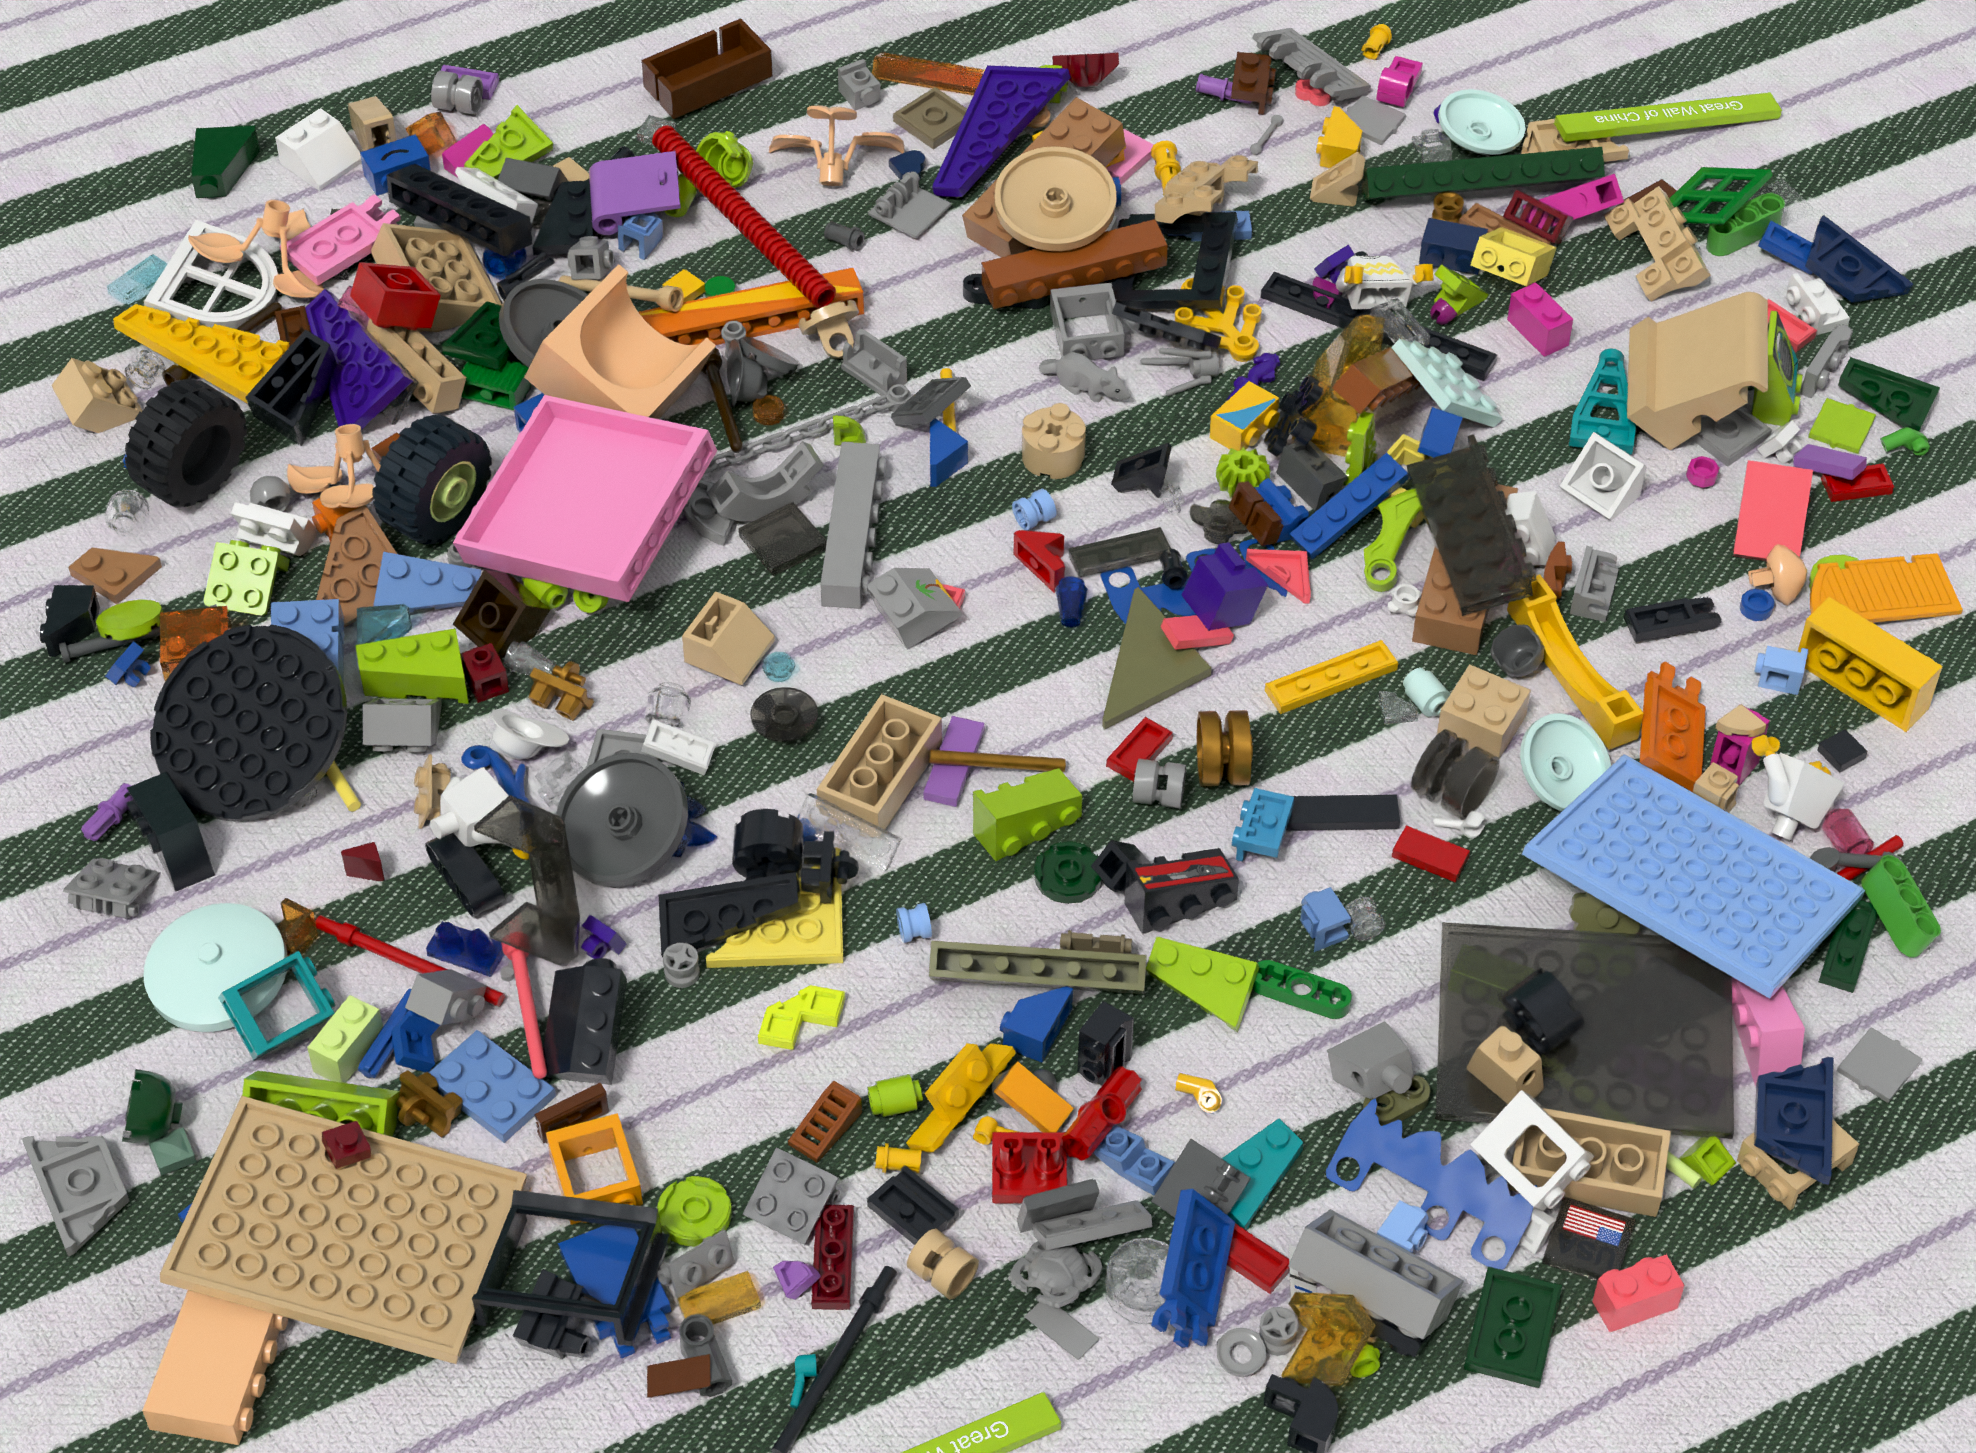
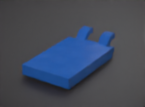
M1194 1189L1180 1191L1159 1293L1165 1299V1303L1156 1310L1151 1324L1159 1332H1165L1170 1320V1325L1176 1328L1173 1342L1181 1348L1188 1347L1191 1336L1192 1341L1199 1346H1207V1326H1215L1235 1226L1233 1219Z
M604 1225L558 1243L560 1254L574 1284L583 1286L592 1297L600 1302L615 1305L639 1240L635 1229ZM657 1277L641 1324L647 1322L656 1344L671 1339L667 1329L669 1322L665 1314L671 1312V1305ZM599 1321L597 1325L593 1324L600 1340L609 1336L612 1337L621 1359L635 1353L634 1346L618 1344L613 1322Z

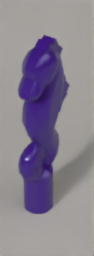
M1263 353L1261 356L1255 357L1253 362L1256 365L1249 370L1247 378L1239 376L1234 380L1235 389L1227 400L1248 381L1259 386V381L1263 383L1274 381L1276 367L1280 365L1279 356L1272 353Z

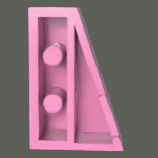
M1728 975V983L1723 985V996L1725 1003L1730 1006L1756 1087L1759 1075L1774 1071L1783 1072L1789 1067L1801 1064L1805 1027L1783 986L1769 999Z

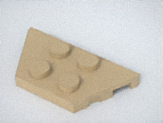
M1555 119L1529 122L1521 154L1602 147L1604 162L1627 159L1629 149L1624 144L1620 147L1610 140L1611 137L1564 142L1554 125Z

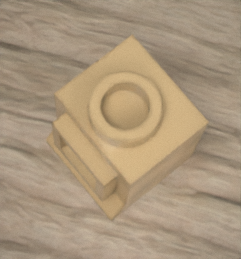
M1713 762L1695 782L1693 793L1729 813L1736 805L1735 799L1739 785L1736 784L1738 776Z

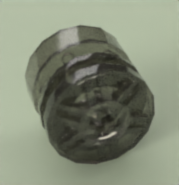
M1444 729L1435 736L1423 752L1414 770L1410 787L1414 793L1425 795L1426 799L1430 802H1436L1442 798V809L1464 820L1471 811H1476L1488 795L1497 776L1500 761L1497 756L1479 746L1469 750L1467 739L1463 737L1458 738L1455 732Z

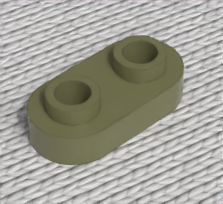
M1414 1075L1409 1089L1417 1090L1415 1092L1407 1090L1405 1093L1398 1094L1391 1090L1376 1098L1377 1104L1383 1103L1387 1105V1107H1379L1377 1105L1375 1114L1378 1116L1381 1126L1396 1120L1403 1121L1426 1108L1430 1097V1086L1424 1078L1418 1075ZM1366 1097L1364 1100L1363 1109L1373 1099H1369Z

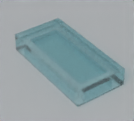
M154 254L150 255L107 285L108 294L127 307L132 306L149 294L167 266V263Z

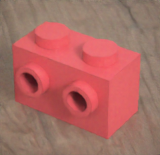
M1667 1254L1654 1259L1646 1257L1632 1267L1623 1270L1612 1269L1598 1278L1592 1302L1609 1332H1613L1678 1309L1685 1285Z

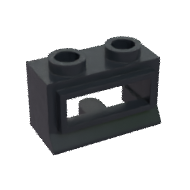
M1102 1001L1079 1030L1077 1072L1087 1081L1103 1085L1115 1069L1124 1066L1125 1062L1131 1060L1134 1018Z

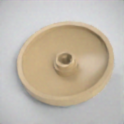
M1067 147L1037 148L1013 159L1000 173L995 185V212L1003 228L1012 237L1027 246L1046 251L1072 250L1096 240L1109 227L1116 209V187L1108 170L1098 160L1082 151Z

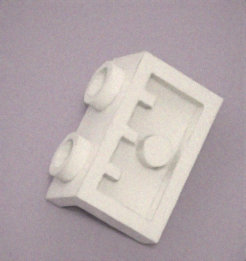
M1798 273L1791 274L1789 285L1786 289L1787 300L1796 308L1801 315L1802 321L1817 330L1816 335L1833 331L1839 324L1848 326L1850 317L1821 278L1804 282Z

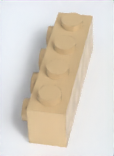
M369 318L367 331L413 380L406 388L433 414L458 409L466 377L418 330H408L401 326L381 328L374 325Z

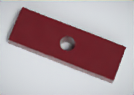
M826 1205L815 1226L813 1267L819 1272L821 1278L812 1285V1309L850 1310L854 1205Z

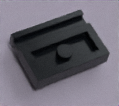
M905 1165L897 1176H892L867 1198V1207L914 1245L931 1229L936 1228L943 1232L952 1219L956 1220L959 1217V1208Z

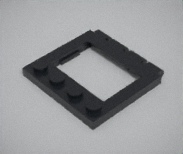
M1212 212L1203 213L1201 216L1184 214L1172 224L1156 221L1162 234L1203 232L1192 289L1132 290L1135 274L1106 281V283L1112 284L1116 302L1133 309L1222 308L1238 224L1237 213ZM1130 214L1129 219L1119 220L1117 229L1154 220L1155 214Z

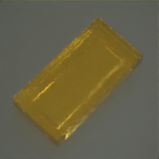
M748 1271L695 1288L682 1297L676 1298L683 1319L690 1315L700 1314L709 1318L713 1325L761 1308V1301Z

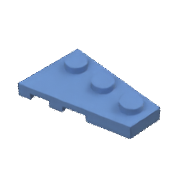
M383 552L371 617L383 616L384 613L399 611L401 613L414 612L416 609L432 607L442 609L463 606L480 578L481 570Z

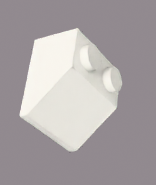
M321 108L275 137L280 164L318 191H321L362 163L360 151L340 121Z

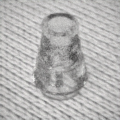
M513 641L504 658V666L509 667L510 672L530 675L534 667L552 675L553 668L556 666L555 661L548 659L524 641L521 643Z

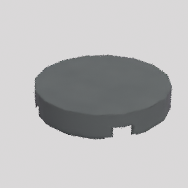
M742 337L740 341L743 355L747 357L750 353H753L756 358L755 360L760 365L771 370L792 375L799 365L798 361L790 355L762 341L750 337Z

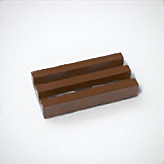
M598 1083L534 1114L537 1121V1133L543 1144L547 1143L546 1132L594 1120L607 1114L609 1108L606 1090L601 1083Z

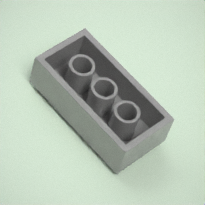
M1331 1209L1305 1226L1288 1267L1298 1271V1275L1305 1281L1320 1283L1331 1289V1293L1338 1299L1353 1301L1364 1307L1365 1312L1371 1317L1379 1320L1386 1319L1399 1326L1398 1329L1404 1335L1425 1339L1447 1320L1464 1280Z

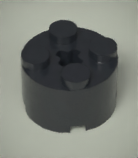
M756 809L743 814L741 822L735 823L732 853L734 869L745 877L746 880L796 872L799 878L803 858L804 827L802 822L789 814V819L778 816V810Z
M1538 968L1506 991L1502 997V1001L1508 1009L1503 1013L1506 1021L1515 1031L1522 1030L1527 1036L1526 1041L1529 1047L1539 1056L1549 1053L1582 1029L1585 1024L1580 1010L1578 1009L1574 1013L1571 1010L1569 1002L1573 998L1567 989L1549 971L1546 970L1542 973V968Z

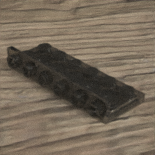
M1474 434L1467 436L1469 448L1407 465L1410 481L1462 616L1533 596L1531 582L1536 581L1532 563H1526L1524 557L1527 555L1522 538L1516 539L1514 533H1517V528L1513 515H1506L1505 513L1507 509L1505 495L1502 490L1497 491L1495 486H1498L1495 470L1493 467L1487 468L1486 463L1489 460L1484 444L1478 445Z

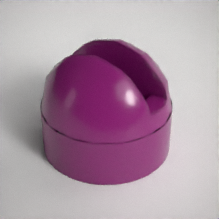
M1439 298L1433 304L1430 311L1431 319H1437L1436 323L1439 325L1448 324L1458 315L1442 298Z

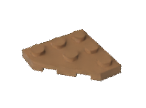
M366 505L360 506L337 518L316 600L339 599L344 615V628L372 613L383 552L397 554Z

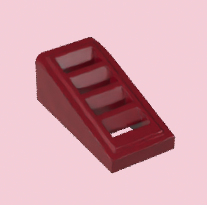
M1519 190L1515 191L1503 215L1504 218L1555 244L1562 242L1573 220L1572 216ZM1524 200L1528 203L1519 218L1515 215ZM1536 206L1538 209L1531 223L1527 222L1533 207ZM1546 211L1549 215L1543 227L1540 228L1538 225ZM1556 217L1559 218L1553 233H1550L1549 231Z

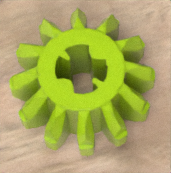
M1243 446L1240 451L1230 448L1228 454L1221 455L1218 467L1216 468L1217 482H1219L1220 491H1228L1231 498L1238 483L1249 481L1253 487H1258L1262 481L1270 479L1271 470L1269 464H1267L1266 455H1258L1256 449L1246 451Z

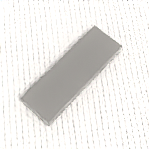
M1135 1200L1035 1222L1033 1224V1234L1047 1251L1152 1227V1216L1139 1201Z

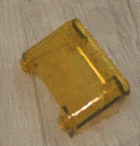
M1361 315L1354 318L1316 360L1312 376L1319 380L1318 385L1323 388V392L1315 404L1310 405L1302 412V416L1317 424V429L1311 441L1324 453L1346 457L1348 447L1351 444L1350 441H1347L1348 429L1351 422H1357L1358 412L1332 387L1353 363L1382 351L1385 318L1371 315Z

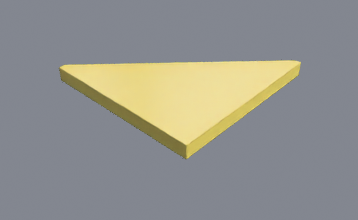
M835 847L836 856H839L840 847ZM814 865L811 868L820 869L821 865ZM799 877L800 910L728 937L726 943L715 953L712 952L706 956L707 968L843 963L841 884L834 877L832 902L821 903L820 893L803 892L801 890V877Z

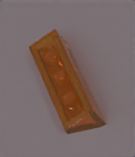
M881 52L874 57L872 74L876 79L927 88L936 87L939 90L974 95L985 69Z

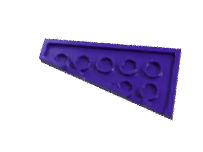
M987 65L933 183L934 195L963 197L1071 78L1069 70L1062 68Z

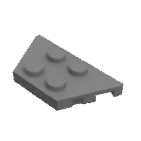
M34 1136L21 1138L67 1255L71 1256L129 1202L127 1192L103 1136H85L81 1139L71 1136H56V1141H35Z

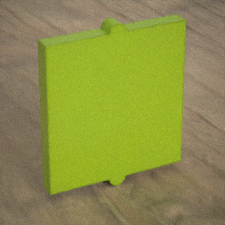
M1826 398L1808 438L1829 444L1831 448L1838 447L1858 454L1875 420L1876 414L1856 408L1853 404L1847 405Z

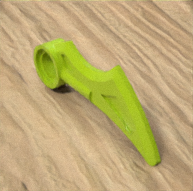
M1438 484L1407 490L1377 505L1382 515V529L1377 539L1364 549V574L1366 584L1370 589L1377 592H1385L1393 588L1397 583L1398 574L1396 564L1394 563L1395 557L1417 514L1440 491ZM1382 567L1390 571V575L1385 580H1376L1372 577L1373 571L1377 568Z

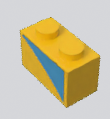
M1248 381L1211 415L1209 438L1228 449L1232 448L1236 451H1240L1243 446L1245 450L1249 446H1254L1260 436L1278 422L1280 416L1278 412L1279 397Z

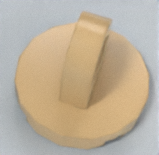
M849 300L847 306L845 302H836L813 311L810 314L811 319L808 321L804 317L801 318L798 326L803 335L818 333L823 349L828 356L834 359H843V350L836 351L832 349L829 342L833 336L841 335L852 345L853 349V335L847 321L857 316L859 310L855 301Z

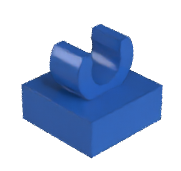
M133 641L113 664L105 677L116 685L124 676V680L129 686L136 687L141 679L135 676L133 670H138L143 675H146L151 669L146 661L137 660L144 649Z

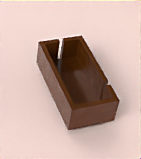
M741 18L719 27L720 55H718L717 32L711 30L641 60L644 88L656 101L660 100V105L673 119L773 77L771 49Z

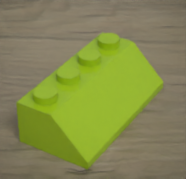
M258 1070L244 1078L242 1096L343 1124L358 1121L361 1129L393 1137L398 1112L396 1101L399 1098L400 1091Z

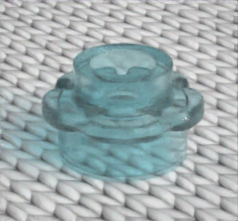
M785 652L771 653L763 660V672L773 682L788 680L795 669V661Z

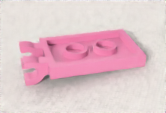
M375 194L359 206L351 202L287 241L288 261L319 286L371 254L370 251L382 224H397L396 222L400 221L401 217L393 209L384 214L378 208L382 205V200Z

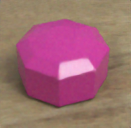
M1704 456L1691 459L1686 477L1692 485L1702 488L1709 487L1715 484L1720 468L1713 459Z

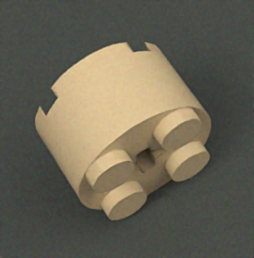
M1056 403L1052 407L1042 408L1026 415L1022 426V461L1025 467L1037 476H1040V473L1048 474L1050 479H1062L1075 474L1081 468L1085 457L1086 427L1084 421L1063 403Z

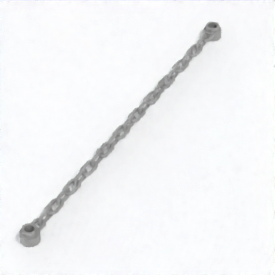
M902 384L893 385L887 394L861 403L858 406L845 408L821 419H815L788 429L785 432H778L748 445H743L742 450H744L745 455L735 458L732 450L716 455L704 474L731 463L743 461L768 450L782 447L805 436H812L833 428V423L827 424L826 421L833 419L835 415L845 416L846 413L854 411L855 415L849 418L857 420L887 408L895 412L911 398V393ZM886 399V404L881 405V401ZM869 405H872V406H873L872 409H869V410H866V411H864V410L862 409V408L867 407V406H869ZM818 424V429L809 431V426ZM797 431L800 432L799 435L794 437H790L789 435ZM781 437V442L772 445L771 440ZM761 444L763 445V448H760L755 451L752 448ZM724 457L727 460L719 464L716 463V460L722 459ZM454 544L450 546L447 552L449 564L469 568L473 566L472 564L464 563Z

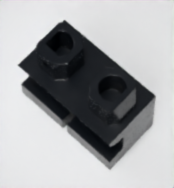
M542 1269L531 1293L602 1303L592 1297L583 1286L572 1284ZM524 1310L513 1337L522 1346L563 1359L565 1354L583 1358L589 1346L590 1338L587 1335L576 1332L580 1319L596 1325L600 1320Z

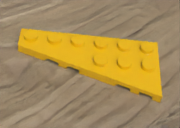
M138 304L133 305L113 319L116 330L247 404L248 402L245 397L290 347L289 342L278 340L274 344L262 341L257 334L214 324L212 328L200 325L198 319L190 317L186 321L171 318L170 312Z

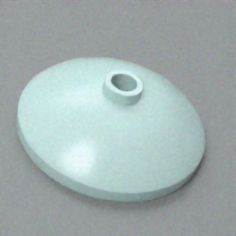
M1474 89L1460 90L1447 96L1439 109V122L1447 136L1460 147L1477 154L1498 155L1510 152L1519 146L1525 134V122L1520 112L1510 102L1490 92Z
M1562 713L1546 715L1535 721L1523 736L1520 759L1525 778L1535 794L1546 804L1557 810L1563 811L1611 767L1607 749L1601 738L1588 724L1574 716Z

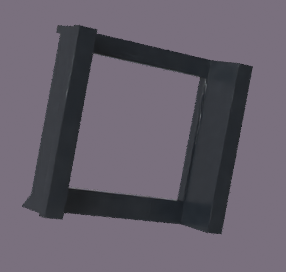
M513 1190L511 1208L477 1293L472 1297L475 1309L472 1324L486 1326L494 1306L614 1323L618 1344L633 1346L657 1279V1272L660 1270L671 1240L670 1234L662 1233L658 1208ZM526 1214L642 1229L615 1305L500 1290L527 1223Z

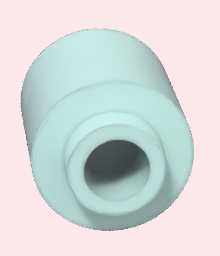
M1424 668L1414 669L1403 681L1406 695L1425 716L1440 715V710L1450 696V692L1431 671H1425Z

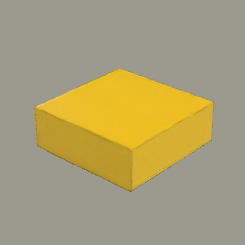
M685 269L662 284V287L668 285L681 288L684 295L683 302L692 301L705 292V283Z

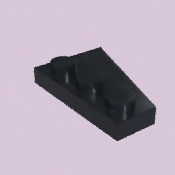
M589 180L560 183L532 246L533 256L539 255L542 252H545L547 255L565 254L569 252L568 250L580 241V238L594 236Z
M1115 302L1112 311L1113 315L1139 324L1138 330L1155 336L1158 330L1164 332L1162 338L1176 343H1180L1181 338L1187 339V346L1205 351L1206 346L1218 349L1222 338L1207 331L1173 320L1168 321V319L1142 310L1138 311Z

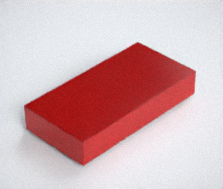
M1884 464L1866 466L1853 480L1823 473L1821 476V481L1831 502L1892 494L1894 489Z
M1144 717L1107 758L1106 767L1134 782L1138 759L1155 760L1172 741L1173 732Z
M1407 825L1392 850L1393 858L1453 882L1457 881L1470 855V850Z
M1235 1223L1227 1266L1271 1294L1290 1272V1267H1288L1289 1259Z

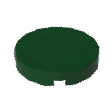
M1073 841L1057 842L1051 845L1049 850L1044 853L1042 851L1037 856L1034 865L1036 886L1049 899L1065 904L1080 903L1093 897L1102 884V878L1091 867L1098 858V854L1096 856L1091 852V848L1085 844Z

